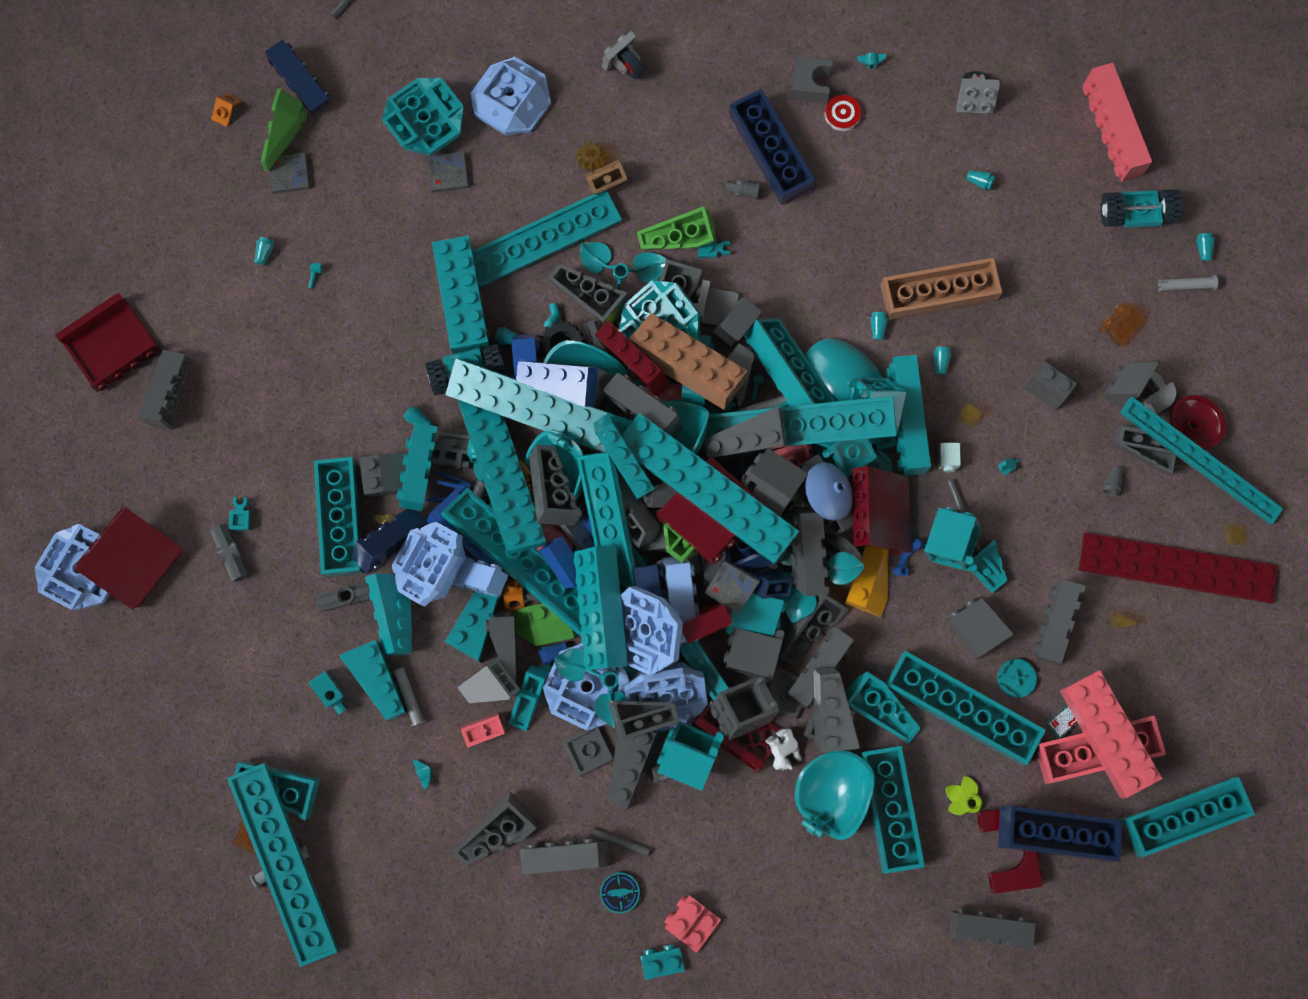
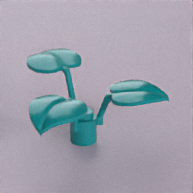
M582 242L580 245V258L583 266L592 273L601 272L603 267L613 269V277L617 280L616 289L620 290L621 281L627 278L628 272H637V276L642 282L656 281L661 276L666 258L659 254L644 252L638 254L633 259V265L636 269L628 268L623 263L611 266L607 265L611 260V252L605 244ZM621 312V314L616 318V320H615L614 322H616V321H618V320L621 319V317H622V312Z
M792 545L780 562L783 565L792 566L790 562ZM838 552L830 558L828 563L830 569L827 570V574L831 573L830 579L834 584L845 585L855 580L861 574L864 564L847 552ZM792 587L790 596H785L784 601H786V614L793 623L811 615L817 606L815 596H806L795 587Z
M571 648L555 656L556 668L565 679L577 682L584 678L583 650ZM629 665L622 667L627 672L637 671V669ZM619 667L615 668L613 672L608 670L602 674L593 670L586 671L600 678L601 683L608 688V694H601L597 697L594 709L601 720L615 728L607 701H627L622 692L615 691L611 693L619 682L617 676Z

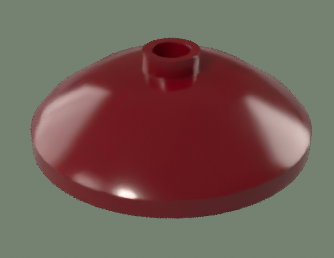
M1189 395L1176 402L1171 410V426L1202 449H1210L1223 439L1226 431L1224 415L1220 408L1208 398L1199 395Z

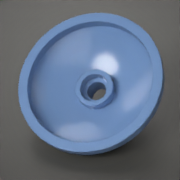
M825 462L813 466L808 471L805 480V490L812 508L827 520L835 521L847 516L853 504V491L847 476L835 465Z

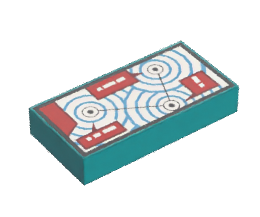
M1068 705L1046 723L1058 739L1078 724Z

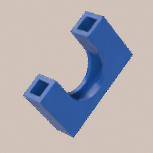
M587 511L580 519L593 539ZM563 537L552 539L539 551L565 589L571 587L575 589L577 584L574 553Z

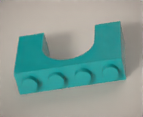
M611 413L593 422L595 434L636 498L638 499L652 491L654 486L651 476L646 468L639 464L631 452Z

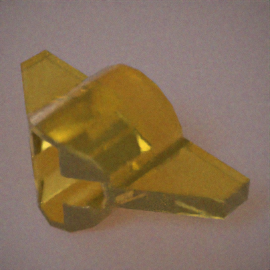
M391 514L374 515L372 519L382 525L385 522L392 523L391 521L394 516Z

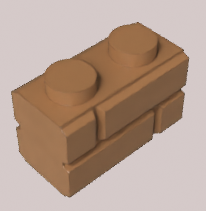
M619 160L595 170L594 173L590 172L585 175L594 195L628 180Z

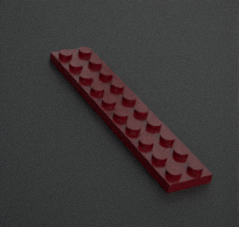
M1084 532L1078 571L1273 604L1277 565Z

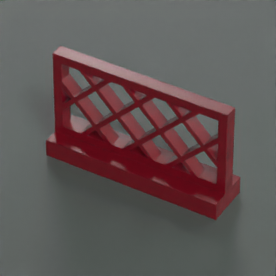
M712 699L693 727L716 736V733L720 731L719 722H710L704 718L707 712L711 711V705L714 702ZM770 722V724L766 725L767 728L761 727L747 733L750 744L742 745L739 743L738 737L728 741L726 736H724L720 747L758 773L772 753L771 747L768 750V744L765 741V731L773 730L778 732L780 729ZM762 732L764 742L753 744L751 733ZM764 745L766 754L763 758H760L755 754L754 747Z

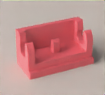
M499 713L461 727L467 748L505 734Z

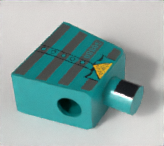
M329 670L324 671L308 682L326 708L332 705L338 715L348 708L342 700L346 695ZM329 691H333V692H334V694H335V697H334V698H330V697H329V695H328V692H329Z

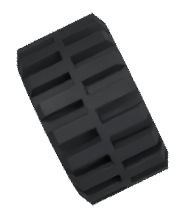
M559 321V324L551 323L552 327L549 328L547 326L545 333L542 332L540 335V354L544 361L553 344L562 338L586 343L583 331L579 330L576 324L572 326L569 321L566 324L563 321Z

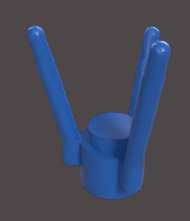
M440 471L435 472L437 475L456 482L455 484L436 480L437 484L453 487L455 490L457 489L459 494L466 488L471 490L472 483H469L468 480H462ZM447 497L427 498L426 502L444 501Z

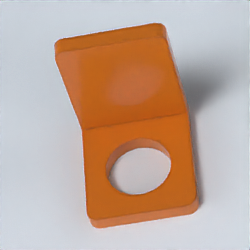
M229 93L218 96L212 120L227 127L233 107L242 104V100Z
M513 578L506 579L503 587L505 610L514 612L525 608L523 586ZM511 601H518L520 605L518 607H511L509 603Z

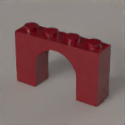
M609 321L595 333L604 349L615 359L623 361L639 378L643 386L653 395L658 397L670 385L662 370Z
M715 599L698 606V615L682 621V633L689 644L731 625L732 612L729 606L727 607Z
M1027 805L1017 806V807L1028 808ZM1000 809L976 813L980 833L999 830ZM1023 851L1021 861L1014 868L987 873L991 893L998 894L1043 887L1044 875L1043 871L1039 870L1038 865L1040 854Z

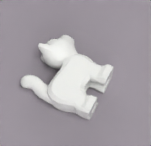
M780 729L776 732L780 740L778 737L774 739L771 736L765 741L770 745L772 754L775 757L773 767L776 770L782 771L792 770V765L786 756L793 753L794 759L797 761L802 760L798 742L793 737L791 729Z

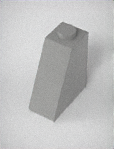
M497 658L457 687L468 703L508 700L520 691V688Z

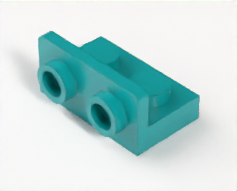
M675 944L663 946L664 950L656 951L655 948L643 950L644 954L640 955L645 980L685 972L680 946L676 947Z

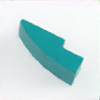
M532 665L527 670L508 724L527 731L543 693L542 687L549 672Z

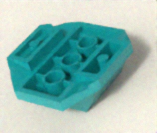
M417 78L387 98L382 122L404 150L432 156L461 136L464 106L442 78ZM423 117H428L427 120H421Z
M652 280L623 306L619 331L628 340L648 315L653 313L660 318L663 317L666 322L699 341L700 312L678 283Z

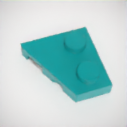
M995 540L973 558V564L978 569L972 573L991 594L1007 581Z

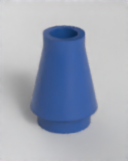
M562 642L560 644L544 646L541 650H538L543 665L553 663L555 656L560 651L567 649L565 642Z

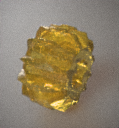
M590 140L589 145L583 142V148L578 147L576 160H578L579 167L583 166L584 171L590 168V172H593V168L599 169L600 165L605 166L607 154L604 153L605 148L604 146L600 147L599 142L593 145V142Z

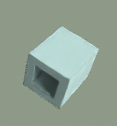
M940 443L938 446V469H943L944 472H955V469L960 467V443Z

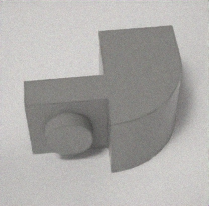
M1154 371L1147 382V385L1154 394L1148 397L1143 404L1156 415H1159L1174 402L1176 389L1173 382L1165 385L1163 377Z

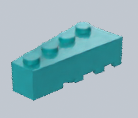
M415 422L411 437H407L405 448L409 450L408 454H404L402 463L406 467L405 471H401L399 480L403 484L402 489L398 488L396 500H400L399 507L422 511L437 426Z

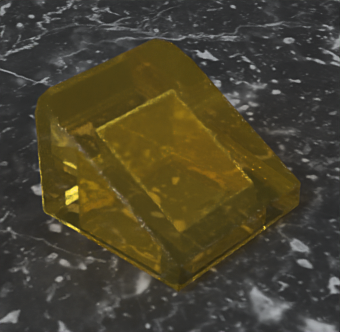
M965 403L957 419L973 427L982 411Z
M1230 524L1224 527L1227 546L1247 544L1244 525Z
M1113 612L1110 614L1113 629L1130 628L1136 625L1135 620L1120 613Z

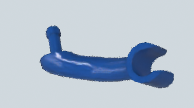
M918 538L914 539L911 542V553L901 554L899 564L893 568V573L895 575L907 576L909 573L907 566H905L907 559L915 550H918L920 547L925 548L926 543H921V540Z

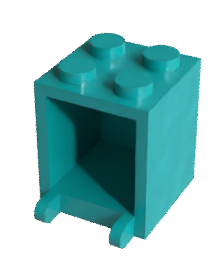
M889 378L849 379L847 385L852 388L850 400L894 396L898 434L906 391Z
M868 439L812 444L816 455L819 454L825 463L838 467L847 478L852 475V469L864 467L877 458Z
M945 507V509L938 508L924 550L931 562L963 571H977L978 568L973 564L972 556L981 527L975 515L968 512L963 514L957 513L955 509Z
M752 593L739 613L730 609L733 618H731L732 624L726 626V633L731 634V632H734V628H739L774 637L775 630L780 628V613H784L786 608L785 597L762 599Z
M683 722L677 723L676 728L671 727L657 761V764L660 765L658 773L702 791L720 748L724 733L718 731L716 736Z

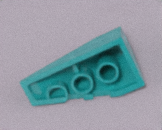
M868 671L852 680L846 688L845 695L850 708L905 742L910 743L920 730L919 725L884 681Z

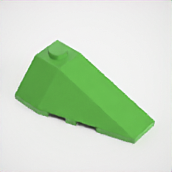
M279 88L272 104L271 110L274 111L273 122L269 121L268 124L269 138L265 139L261 158L265 171L271 169L301 129L303 121L305 122L307 118V111L304 109L303 103Z
M703 206L637 232L641 249L645 250L699 248L715 242L716 227L712 212Z

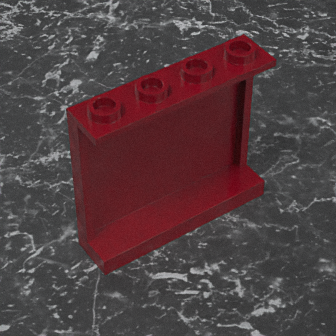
M119 292L55 334L91 384L89 386L96 392L107 389L111 382L122 379L127 371L138 368L142 361L153 358L157 351L160 350Z
M712 457L706 462L765 505ZM678 492L657 512V519L662 523L665 522L708 561L709 566L713 562H719L724 555L722 554L726 548L731 549L737 542V536Z
M870 466L852 469L854 546L867 545L891 550L893 555L911 553L909 477Z
M123 505L73 567L77 572L134 611L136 607L139 608L144 603L146 594L148 592L151 593L157 587L158 579L161 576L164 577L169 572L170 564L173 561L176 562L181 557L183 548Z

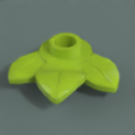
M964 776L961 786L950 785L945 788L947 797L952 801L948 807V811L952 814L976 813L982 808L983 802L978 795V786L971 778ZM970 799L975 800L976 804L974 807L969 805Z

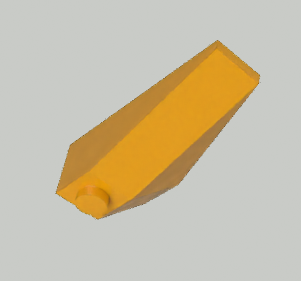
M866 545L862 555L863 560L861 561L864 564V569L853 580L844 604L881 618L888 600L889 550Z

